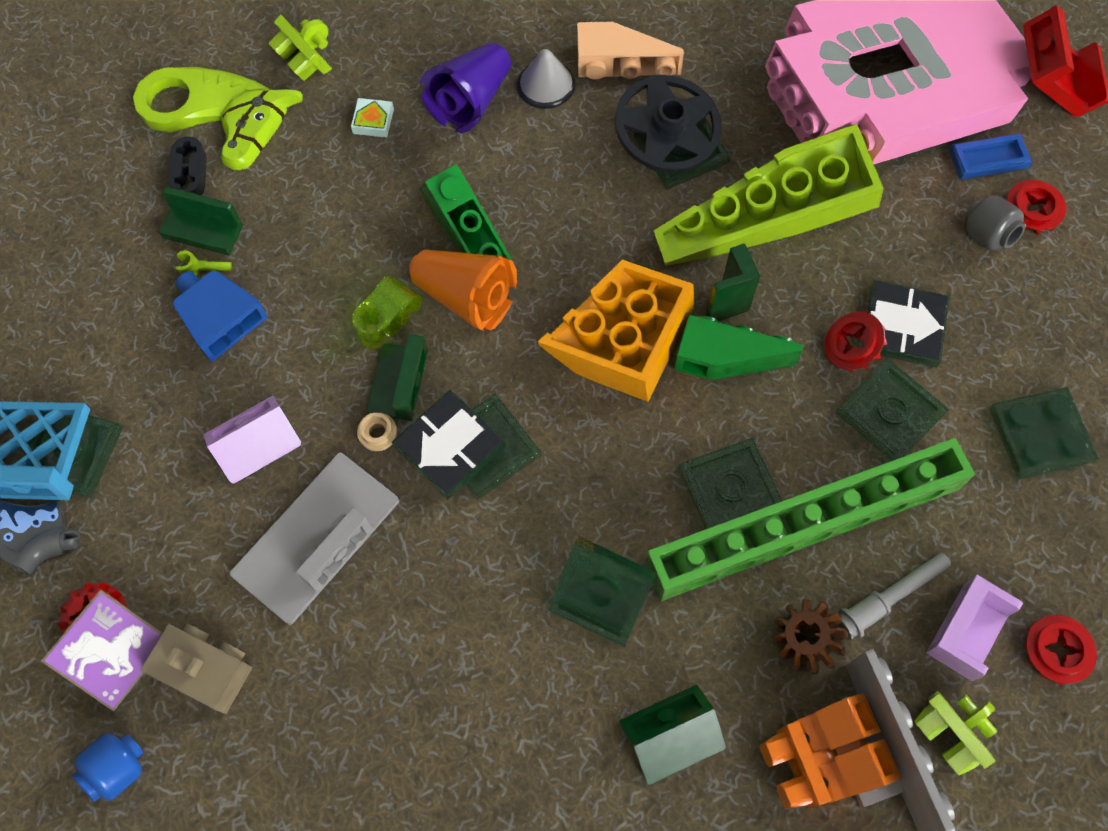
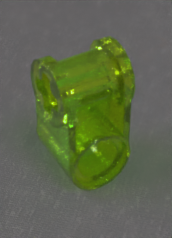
M392 276L382 279L375 290L353 313L352 320L357 330L359 343L367 349L376 350L382 348L383 344H387L399 329L410 321L408 316L412 312H418L422 303V297Z

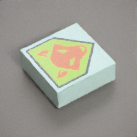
M358 98L351 125L353 134L388 137L394 111L393 103L391 101Z

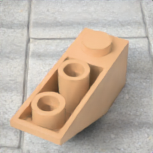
M614 22L577 23L578 77L598 80L603 77L614 76L633 79L638 76L681 75L684 49Z

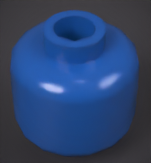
M104 733L75 757L74 767L76 771L71 777L92 801L95 802L99 798L105 801H112L141 776L142 766L138 758L144 752L128 734L119 739L112 733Z

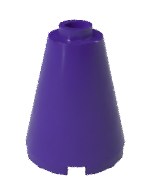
M489 42L429 68L420 78V84L423 83L424 92L421 94L422 101L432 117L443 126L446 125L447 121L456 125L459 128L455 132L458 133L469 132L480 121L511 69V60L508 52L499 44Z

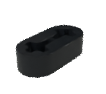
M183 137L174 142L170 150L168 183L170 188L202 196L206 183L207 156L198 139ZM189 150H193L194 152L189 155V163H186L183 156H186ZM186 175H189L192 183H189L186 189H182L181 186L186 184Z

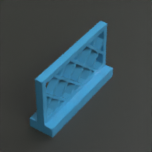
M0 402V415L3 418L0 421V435L10 429L15 436L0 447V498L70 500L74 485L67 478L90 412V408L85 403ZM28 415H37L39 420L20 433L15 424ZM65 415H73L69 426L59 433L54 431L51 426ZM46 429L52 438L32 451L27 442ZM19 447H22L27 455L13 465H5L2 459ZM59 447L61 453L57 465L42 466L39 460Z

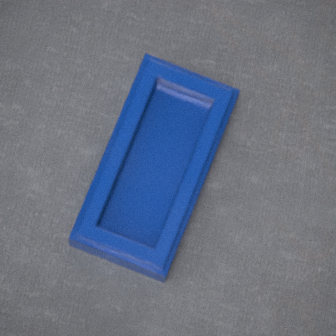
M1021 133L952 144L949 149L960 180L1028 169L1032 164Z

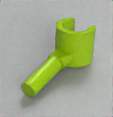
M184 250L179 252L177 257L181 262L188 264L183 267H175L181 274L192 271L198 276L201 272L231 271L232 262L201 261L190 251Z

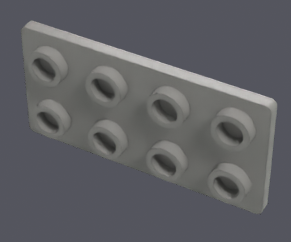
M338 453L230 571V576L284 622L292 625L396 507L399 499L393 492L343 453Z
M873 649L862 653L845 665L857 694L865 693L881 729V732L866 737L865 740L867 744L885 738L902 779L884 787L855 795L860 808L901 793L918 831H956L951 821L955 818L952 805L947 796L937 790L931 773H933L931 759L922 746L917 745L910 730L913 726L911 715L902 701H897L890 686L893 679L887 663L884 659L878 658Z

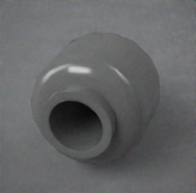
M998 195L989 196L982 201H975L966 213V219L968 220L966 233L991 251L1011 248L1018 242L1025 230L1026 225L1023 223V212Z

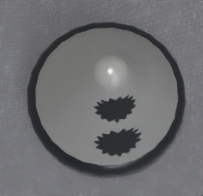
M543 49L522 70L518 78L517 88L521 98L529 105L542 109L554 108L564 104L571 98L575 89V78L571 70L562 64L550 50Z

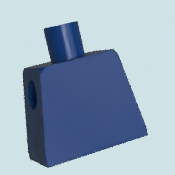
M187 271L181 274L175 282L176 288L182 294L174 299L173 306L211 363L268 318L262 305L254 296L218 271H210L201 279L192 271Z

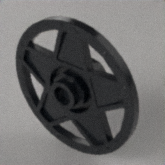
M656 75L637 81L624 92L615 112V130L623 148L637 162L657 171L675 173L698 167L713 154L721 136V117L712 98L698 85L676 76ZM669 86L683 89L695 97L680 100L674 96ZM646 89L647 106L625 108L633 96ZM708 114L711 117L713 129L710 142L696 126ZM626 130L646 136L644 153L631 142ZM675 148L694 157L682 162H664Z

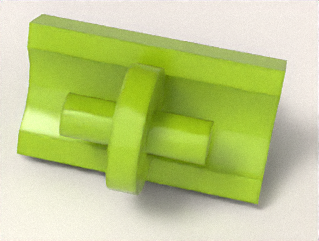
M282 15L274 21L281 30L269 42V45L285 61L297 49L300 50L288 63V66L303 81L310 77L317 69L323 74L332 69L314 49L317 47L324 49L328 45L326 40L328 27L323 21L319 19L308 21L305 19L300 24L301 32L293 28Z
M938 690L928 698L930 704L919 713L914 722L930 741L948 727L959 737L960 740L942 753V756L958 775L974 769L979 764L986 769L996 761L971 730L976 726L986 739L997 732L996 728L987 719L995 710L990 701L977 707L967 694L956 702L967 715L961 719Z

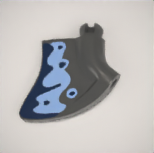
M0 500V558L15 570L30 576L43 561L65 555L68 550L73 551L79 548L81 544L79 532L74 528L65 530L64 512L60 501L37 506H25Z

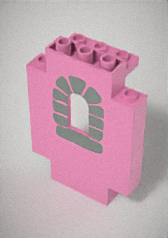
M814 0L795 5L784 30L787 38L775 41L765 65L770 77L766 87L769 96L776 102L785 117L787 125L793 129L801 143L857 124L873 164L1011 123L1028 100V97L1020 87L1026 85L1031 78L1025 38L996 0ZM900 44L915 67L876 78H866L853 71L849 64V59L859 54Z

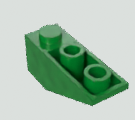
M457 164L423 183L419 188L421 194L436 219L462 253L503 256L513 261Z
M689 315L674 370L708 380H716L795 366L804 345L794 343L793 340L785 336L772 337L760 334L747 326L734 327L719 323L716 319L709 316L696 317Z

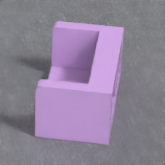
M975 575L963 584L926 653L970 681H975L985 676L988 667L983 663L1006 619L1019 611L1023 602L981 576Z

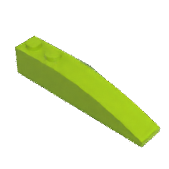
M855 124L780 151L774 155V159L760 168L755 167L744 174V178L728 188L724 186L713 193L712 198L701 205L692 206L655 229L654 234L665 266L705 259L729 253L730 248L744 243L748 248L779 240L878 208L883 193V186L859 127Z

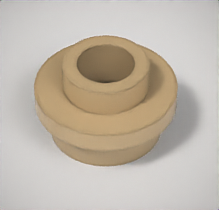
M370 413L358 425V439L368 450H385L396 440V424L387 414ZM380 427L385 430L383 436L379 438L371 436V432L375 428Z

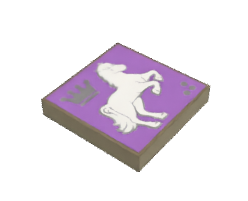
M101 589L41 662L114 711L144 674L140 670L163 633Z

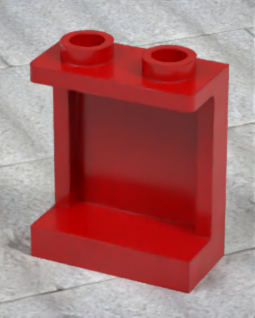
M1056 5L1023 24L1031 81L1034 85L1073 116L1077 117L1108 103V84L1101 46L1094 42L1078 51L1070 47L1065 14L1061 8Z

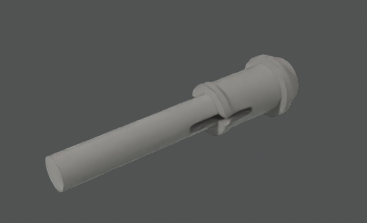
M939 553L883 592L873 591L850 609H840L838 613L841 615L842 621L836 628L847 630V640L862 638L864 630L891 614V607L949 568L951 566L950 559L944 553Z

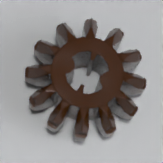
M809 599L802 600V612L799 613L791 604L787 605L786 611L791 616L790 620L788 621L781 617H777L775 620V624L785 630V632L776 633L772 636L776 644L785 645L778 652L779 657L782 660H788L793 657L791 667L798 672L804 667L806 661L811 674H818V661L823 660L829 669L834 668L835 663L829 654L833 652L844 656L846 653V649L835 641L848 638L846 629L835 628L842 621L841 615L835 612L827 616L829 607L823 601L817 605L814 612ZM810 628L813 632L820 630V633L815 634L819 639L815 644L811 645L805 640L802 634L805 629Z

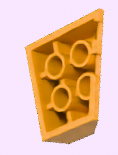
M621 260L590 290L591 295L576 310L572 308L562 318L563 322L551 334L547 332L538 341V345L574 373L649 402L687 324L688 317L695 307L694 285L687 281Z

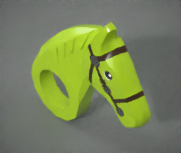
M166 67L155 70L142 79L136 88L133 99L140 119L152 130L171 133L203 123L222 121L226 142L222 147L220 159L225 166L232 170H242L248 168L254 162L278 129L287 112V108L302 102L303 95L297 90H270L254 80L226 71L202 67ZM181 87L189 91L188 100L176 111L160 113L151 109L152 100L163 89Z

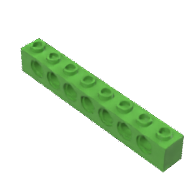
M953 438L651 549L647 553L645 565L661 602L958 491L975 473L957 439Z

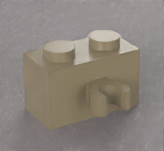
M186 623L183 630L168 624L140 671L214 710L227 714L253 668L242 661L246 653L225 642H222L219 649L206 643L209 634Z

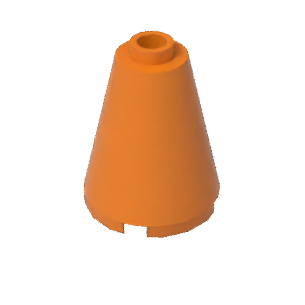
M423 250L413 257L409 265V273L414 285L475 329L484 331V328L487 330L495 329L501 323L512 304V300L507 299L510 287L516 289L517 269L513 261L503 256Z

